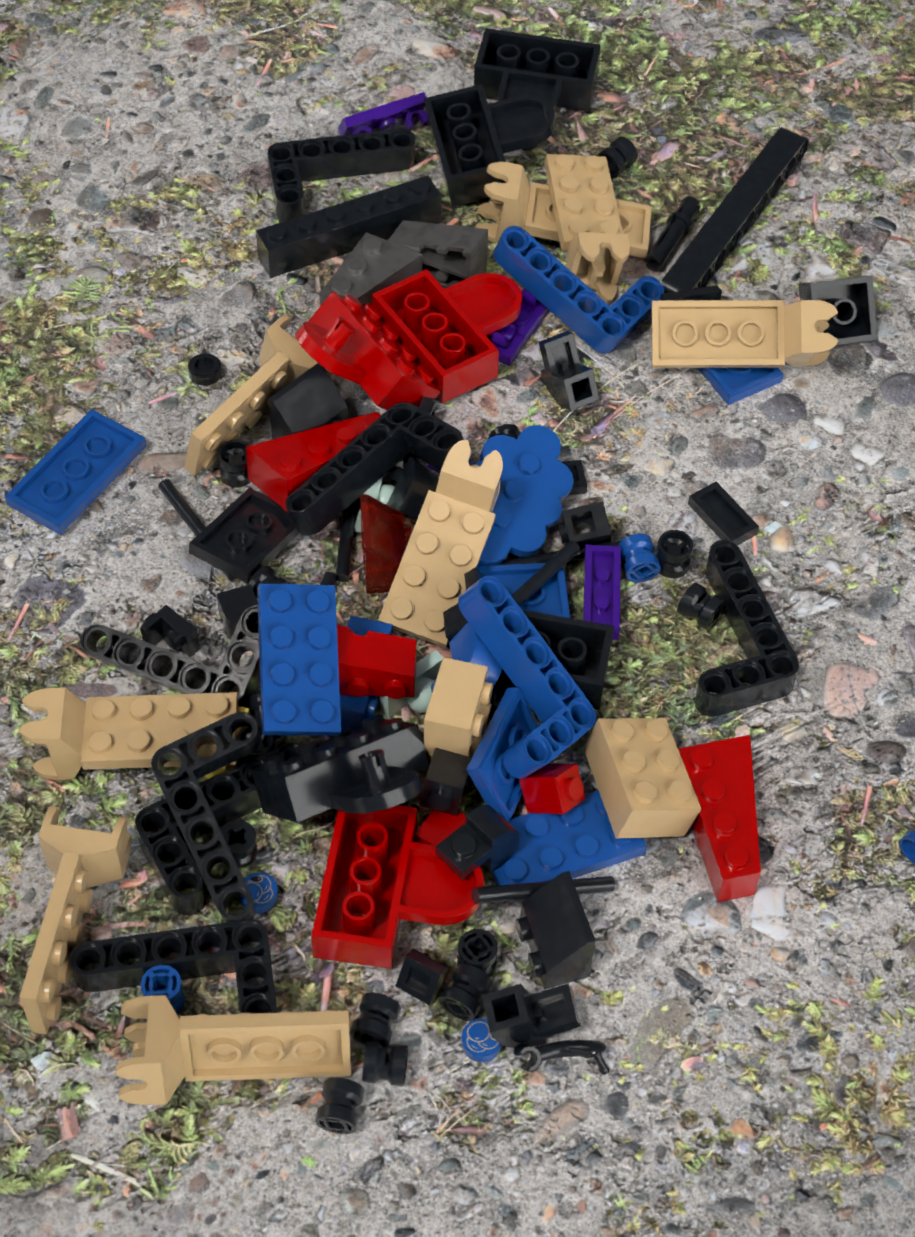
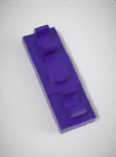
M422 92L344 117L338 126L340 136L373 132L372 129L378 127L379 130H386L393 127L396 121L404 118L403 123L407 130H411L414 126L411 117H417L420 120V124L424 126L428 122L427 113L423 110L425 108L424 98H427L426 93Z
M526 288L522 290V308L519 317L510 325L491 333L488 337L499 350L498 361L508 366L512 364L550 311Z
M586 545L583 620L614 626L613 640H619L621 547Z

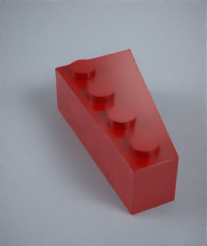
M373 412L246 446L248 480L287 511L285 503L290 494L376 421L381 414Z
M337 625L340 694L353 697L387 696L392 699L414 697L417 661L416 639L368 631L364 636L356 635L349 627Z
M750 735L678 748L701 806V811L691 826L717 902L755 895L761 868Z

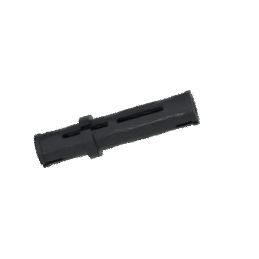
M692 196L684 197L678 209L669 215L665 229L644 259V262H647L645 265L648 269L655 272L662 270L680 238L689 232L692 226L691 221L701 208L696 198Z

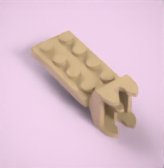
M546 154L544 166L561 250L568 251L566 267L589 288L597 290L598 296L603 301L611 304L617 293V282L623 262L627 260L630 252L628 234H623L607 159L602 156Z
M509 162L489 164L487 172L495 178L505 180L506 183L493 182L485 184L484 192L491 197L490 203L479 205L477 213L486 219L494 220L496 224L482 223L475 225V228L488 229V241L498 243L503 231L509 226L521 227L534 237L560 242L549 185L535 182L529 184L523 165ZM616 199L623 234H628L629 256L645 259L649 245L652 206Z
M784 300L652 301V368H783L785 362L793 367L815 366L824 362L829 356L830 352L828 351L833 349L838 343L837 338L829 333H824L829 328L827 321L836 316L838 311L832 304L820 300H800L784 306Z
M287 314L276 320L265 332L259 357L262 367L191 433L184 469L193 476L203 468L208 470L216 462L218 450L222 444L230 440H238L241 435L240 432L246 427L252 428L259 421L262 411L269 406V398L318 363L301 347L293 336L285 331L292 321V318ZM326 369L327 373L331 377L333 373Z
M461 440L450 449L440 472L436 492L428 491L378 619L380 622L393 624V629L444 648L447 647L449 640L445 636L443 612L458 604L459 596L466 590L464 574L477 567L496 518V514L492 513L498 499L503 468L502 457L497 450L488 454L481 466L476 464L470 466L468 461L471 456V449L468 440Z
M66 687L44 688L27 694L23 698L22 703L34 712H46V718L30 721L19 727V731L25 740L48 748L51 757H44L33 763V768L37 775L51 780H70L76 777L81 767L83 770L152 767V757L157 750L228 715L238 712L239 699L237 692L87 697L85 703ZM237 729L232 736L235 740H237ZM212 743L203 744L199 748L197 756L201 758L210 757L215 753L217 746ZM171 760L165 763L163 767L181 766V762ZM236 761L228 765H236Z
M50 806L46 812L38 837L46 865L57 876L19 996L31 1032L47 1035L51 1021H57L62 1004V999L59 996L62 984H68L72 973L69 962L70 954L73 947L75 948L81 943L83 925L80 922L83 912L88 913L92 905L93 890L89 888L121 880L124 877L132 844V834H127L128 817L119 816L113 832L106 833L67 827L64 824L58 823L60 807Z
M166 995L136 997L125 1001L121 1006L122 1015L133 1019H147V1022L135 1023L124 1029L125 1038L136 1042L132 1050L134 1058L119 1062L116 1065L115 1075L128 1080L145 1081L143 1083H130L119 1089V1098L127 1103L166 1105L184 1077L185 1081L189 1082L351 1076L349 1011H284L280 1013H239L226 1015L198 1014L195 1016H180L179 1019Z

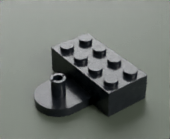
M485 28L474 66V86L482 84L486 97L497 98V102L518 96L532 95L547 100L553 106L554 112H556L557 107L590 111L599 73L601 45Z
M480 84L424 98L430 131L452 207L491 198L484 192L485 184L493 182L506 183V181L490 175L487 172L488 165L494 162H506L504 153L520 149L524 151L535 149L538 144L544 142L552 135L556 127L553 106L547 100L538 96L524 95L488 104L483 85Z
M374 715L361 721L362 726L351 730L349 727L341 728L339 736H330V739L320 743L317 740L302 743L296 747L297 752L287 756L285 754H276L263 760L264 765L251 770L263 813L300 822L331 808L353 814H362L388 809L411 800L422 791L417 772L429 768L418 724L403 722L402 718L385 719L383 715Z

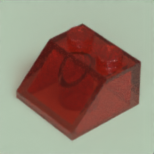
M361 494V541L366 594L386 593L390 591L411 537V528H404L402 513L368 494Z

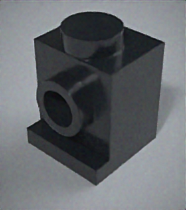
M603 501L562 511L563 523L557 524L562 544L572 540L579 547L611 541V531ZM582 527H586L590 530V532L587 533H577L578 529Z

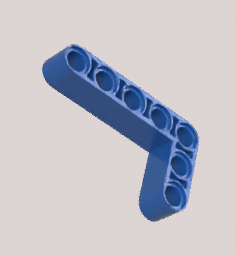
M518 226L505 228L493 252L495 261L593 350L602 354L610 353L651 314L652 301H659L660 294H664L663 284L658 279L652 276H644L613 305L609 306L528 232Z
M487 575L480 578L459 596L458 606L462 615L515 687H519L526 702L541 721L507 748L503 754V764L507 772L517 779H524L550 763L595 725L597 717L592 704L505 586L497 578Z

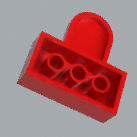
M426 269L373 293L372 305L381 312L382 317L380 319L382 322L390 325L399 334L397 340L409 347L417 355L415 361L418 365L425 367L434 375L433 383L441 391L437 398L443 404L498 377L499 350L488 339L487 335L510 325L519 317L522 308V292L513 280L496 273L477 274L444 289Z
M332 291L309 319V322H304L295 333L298 343L316 362L333 374L360 384L378 407L388 410L401 402H408L419 407L423 396L435 399L441 392L433 383L434 375L425 367L418 365L415 361L417 355L409 347L397 340L399 338L397 331L390 325L382 322L380 319L382 317L381 312L370 303L366 305L361 304L350 294H347L345 297Z
M397 805L388 809L362 814L338 810L311 935L313 958L392 969L401 919L436 925H452L466 920L475 913L481 903L475 904L473 902L472 889L474 887H484V877L480 866L461 880L436 855V845L414 842V834L417 831L418 808Z

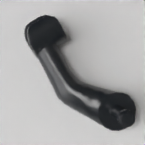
M562 1040L538 1047L521 1043L513 1051V1054L516 1056L530 1051V1060L521 1066L525 1071L535 1070L539 1067L541 1061L561 1057H583L588 1059L594 1057L602 1075L609 1073V1067L601 1055L606 1049V1045L601 1041Z

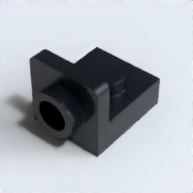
M167 605L157 613L149 615L140 627L142 640L157 645L164 639L170 648L175 651L180 649L188 657H191L200 649L197 628Z

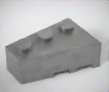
M403 220L388 239L390 242L421 253L422 271L427 269L444 289L474 275L487 272L488 229Z
M366 232L319 293L320 306L332 291L345 297L347 294H350L363 305L367 303L372 304L373 293L422 272V254Z

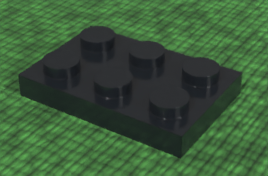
M249 487L189 543V554L248 584L255 572L266 566L299 532L287 511L270 497Z

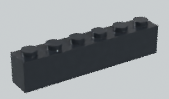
M425 176L256 230L258 259L268 276L273 278L352 252L366 232L388 240L403 220L441 223V194L430 177Z

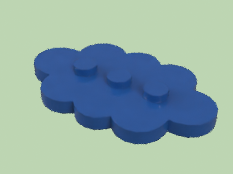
M533 425L525 428L517 439L507 435L491 437L482 448L480 461L473 463L481 466L484 458L494 450L501 454L503 461L500 491L492 513L496 514V518L477 566L500 565L506 559L508 553L520 557H528L538 553L545 542L546 530L554 527L559 521L562 513L561 501L565 500L569 495L574 480L568 466L557 460L561 450V443L556 433L551 429L541 425Z

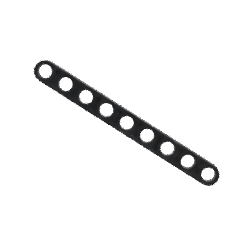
M783 127L776 131L661 280L664 293L702 288L708 285L801 162L807 151L809 138Z

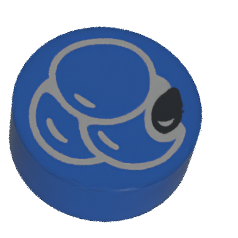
M261 872L252 873L244 878L255 901L256 914L271 910L278 901V886L274 878ZM239 897L241 905L246 909L247 900Z
M475 1019L464 1027L461 1046L468 1058L476 1062H488L497 1057L502 1045L490 1034L487 1019Z

